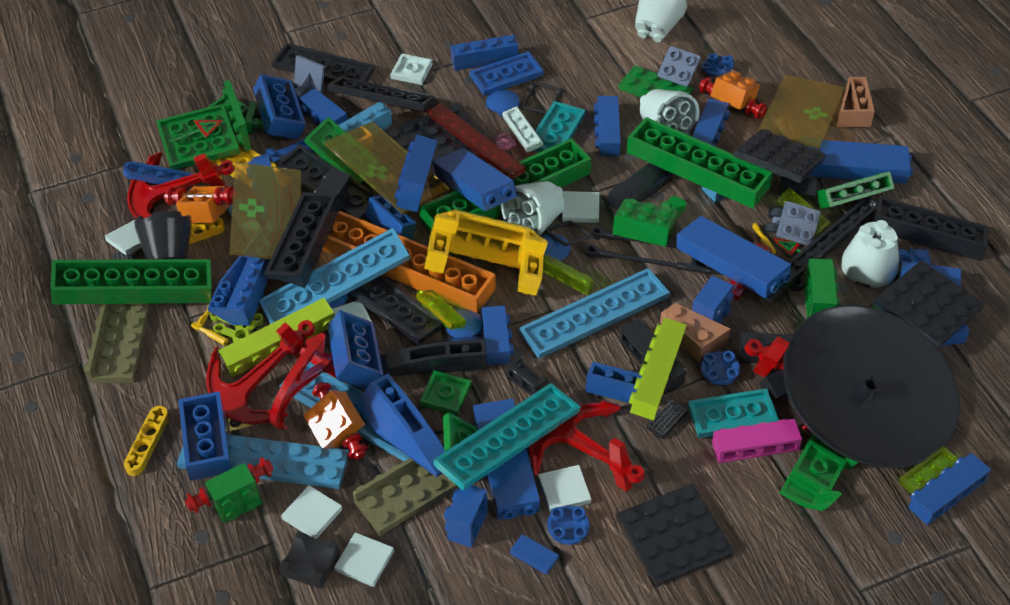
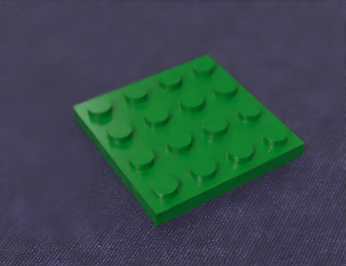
M224 104L156 120L170 169L177 170L196 165L194 157L204 153L211 161L240 153ZM194 120H223L206 139L199 132L173 143L169 142L173 138L197 130L198 127Z

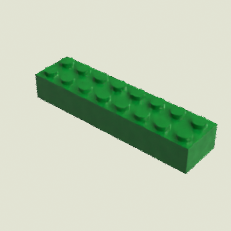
M645 117L628 136V154L754 209L771 186L773 172L736 158L727 151L648 117Z
M210 259L52 260V305L211 302Z

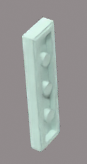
M518 107L502 113L504 120L527 153L543 146L542 140Z

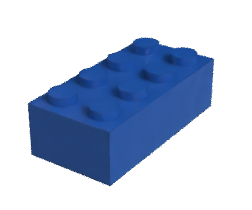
M260 74L253 90L266 134L298 140L306 123L294 86L292 85V80ZM285 83L290 84L288 97L284 95L286 91L284 87Z
M416 135L415 141L410 142L408 150L410 152H407L402 174H400L398 187L401 188H397L394 197L398 199L396 207L414 212L418 211L437 140Z
M339 310L328 325L336 379L361 389H367L371 382L383 376L374 323Z
M220 391L178 399L185 465L190 481L217 476L232 469L225 411Z

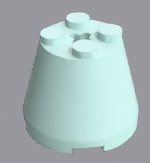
M639 0L635 21L638 36L641 38L649 37L655 42H661L684 16L687 9L686 0Z
M655 89L643 95L640 99V114L643 120L645 117H648L687 135L691 134L690 131L695 122H698L699 105L696 99L685 92Z
M548 181L516 185L517 197L501 204L504 219L511 223L527 226L540 235L564 211V193L561 187Z
M883 220L861 226L843 253L841 267L844 274L854 283L858 281L868 284L872 288L890 284L895 279L900 265L896 232Z

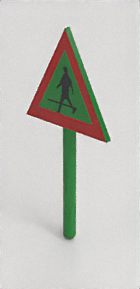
M194 120L198 127L197 130L173 138L169 142L173 143L199 132L206 139L223 120Z
M772 238V241L789 257L794 252L799 253L801 251L798 249L801 245L799 243Z

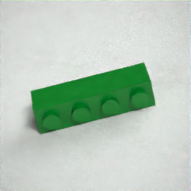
M888 171L818 190L816 193L821 209L895 188L891 173Z

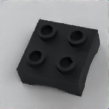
M298 531L287 556L279 566L281 576L322 589L340 553L338 543L319 540Z

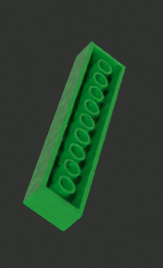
M570 138L499 172L512 179L514 186L548 181L562 188L591 174V158ZM456 190L419 207L420 223L430 235L435 216L454 209L490 218H497L502 215L501 204L484 211Z

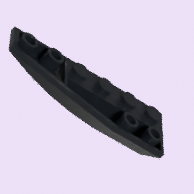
M484 336L446 338L380 355L383 376L386 374L399 376L433 373L434 371L454 372L487 369Z

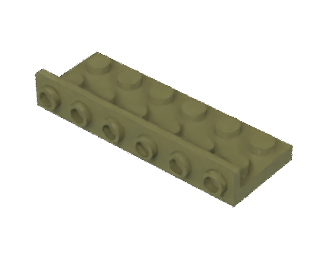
M99 304V317H96L95 320L96 330L92 333V347L88 350L89 360L84 367L85 375H88L90 383H134L150 304Z
M443 438L442 440H440V443L442 444L443 447H444V438ZM409 458L401 464H396L384 474L377 475L374 480L367 484L360 485L353 492L357 507L379 536L459 487L446 475L442 474L436 477Z

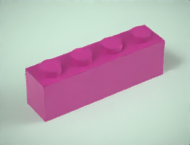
M782 419L777 422H762L757 425H743L738 428L714 431L712 445L718 463L799 451L802 438L795 419Z

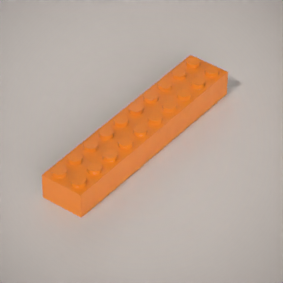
M339 211L322 250L339 257L388 230ZM398 235L411 259L382 275L462 309H469L479 313L496 289L494 273L448 255L443 273L424 269L428 246Z

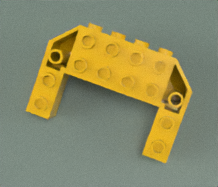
M454 209L435 216L424 269L443 273L449 252L461 254L473 259H481L490 263H498L520 269L518 292L536 296L542 280L543 258L548 241L527 226Z

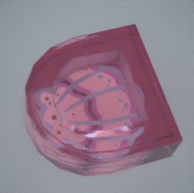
M508 132L496 137V147L498 149L509 150L516 147V142Z

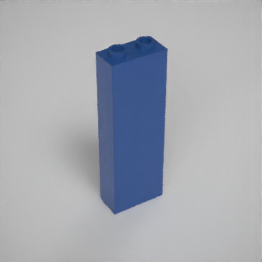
M801 139L800 142L805 147L818 149L826 155L824 162L808 175L810 177L857 180L890 171L893 183L907 184L908 178L912 177L913 166H910L912 154H909L908 146Z
M464 148L432 161L437 178L484 211L517 197L512 179Z
M703 216L698 217L677 234V249L764 298L775 293L791 277L790 263Z
M513 398L473 405L474 421L478 430L515 407ZM524 449L487 475L498 520L512 519L521 515L529 516L540 512V500L527 450Z

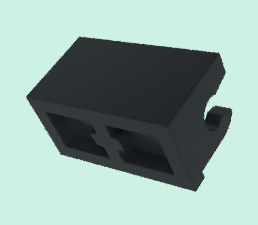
M781 176L778 197H781L782 193L810 196V201H814L817 179L805 178L801 183Z
M519 356L506 365V377L528 395L532 396L550 384L548 382L549 379L547 377L541 378L525 366V363L522 362L523 358Z

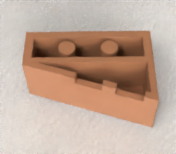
M849 77L837 127H871L875 111L866 77Z
M677 303L661 312L660 324H662L664 317L686 324L680 346L699 363L703 361L706 353L716 352L728 344L730 328Z

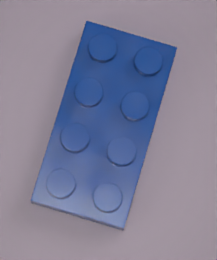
M528 51L471 70L469 74L485 96L492 92L544 76V70Z

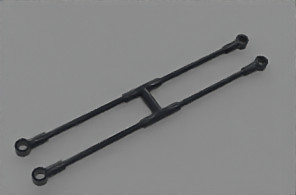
M600 227L592 229V238L596 240L601 238L615 240L616 238L647 243L613 235V232L603 231ZM668 242L666 247L677 248V244ZM594 245L587 248V256L589 258H596L597 256L613 257L675 267L679 270L723 275L711 269V267L698 265L699 261L693 257L691 264L673 263L611 253V251L598 249ZM798 279L790 288L794 291H801L803 280Z

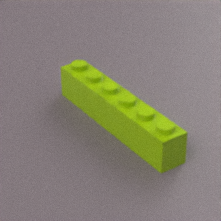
M322 298L220 349V356L233 378L257 366L280 347L281 339L276 330L283 323L286 322L293 330H298L300 322L303 320L311 321L315 326V332L310 337H304V341L328 330V325L335 317V313L325 298Z
M665 317L662 324H657L654 335L657 337H652L649 346L652 351L647 350L644 362H647V364H642L639 373L642 378L637 377L634 386L637 392L632 391L629 399V404H632L630 413L654 421L686 329V324Z

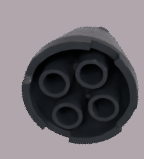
M179 211L152 212L153 215L147 218L139 216L135 219V231L146 259H187L192 229V218L190 215L182 216Z

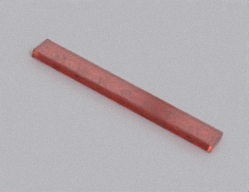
M442 103L427 110L428 115L510 179L525 172L523 165Z

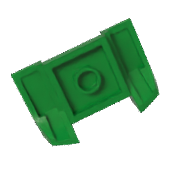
M812 434L779 494L802 507L823 511L831 506L842 494L839 491H831L842 469L851 470L859 462L839 454Z

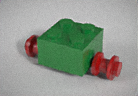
M263 457L260 458V463L255 466L251 463L247 466L245 463H242L206 481L205 484L208 492H205L203 487L199 488V494L192 496L190 493L187 494L188 499L184 502L189 512L194 511L197 514L199 513V507L206 505L208 508L211 507L210 500H212L223 523L234 520L239 515L254 510L262 504L256 484L260 482V477L263 475L271 477V471L274 468L270 460H265Z

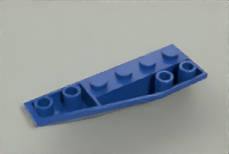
M261 229L220 280L207 308L209 312L231 325H251L260 303L259 300L262 298L268 282L264 273L276 250L279 229L275 230L272 243L274 229Z
M389 374L371 382L356 404V408L380 437L434 476L442 475L443 473L433 463L435 458L445 452L444 447L411 400Z

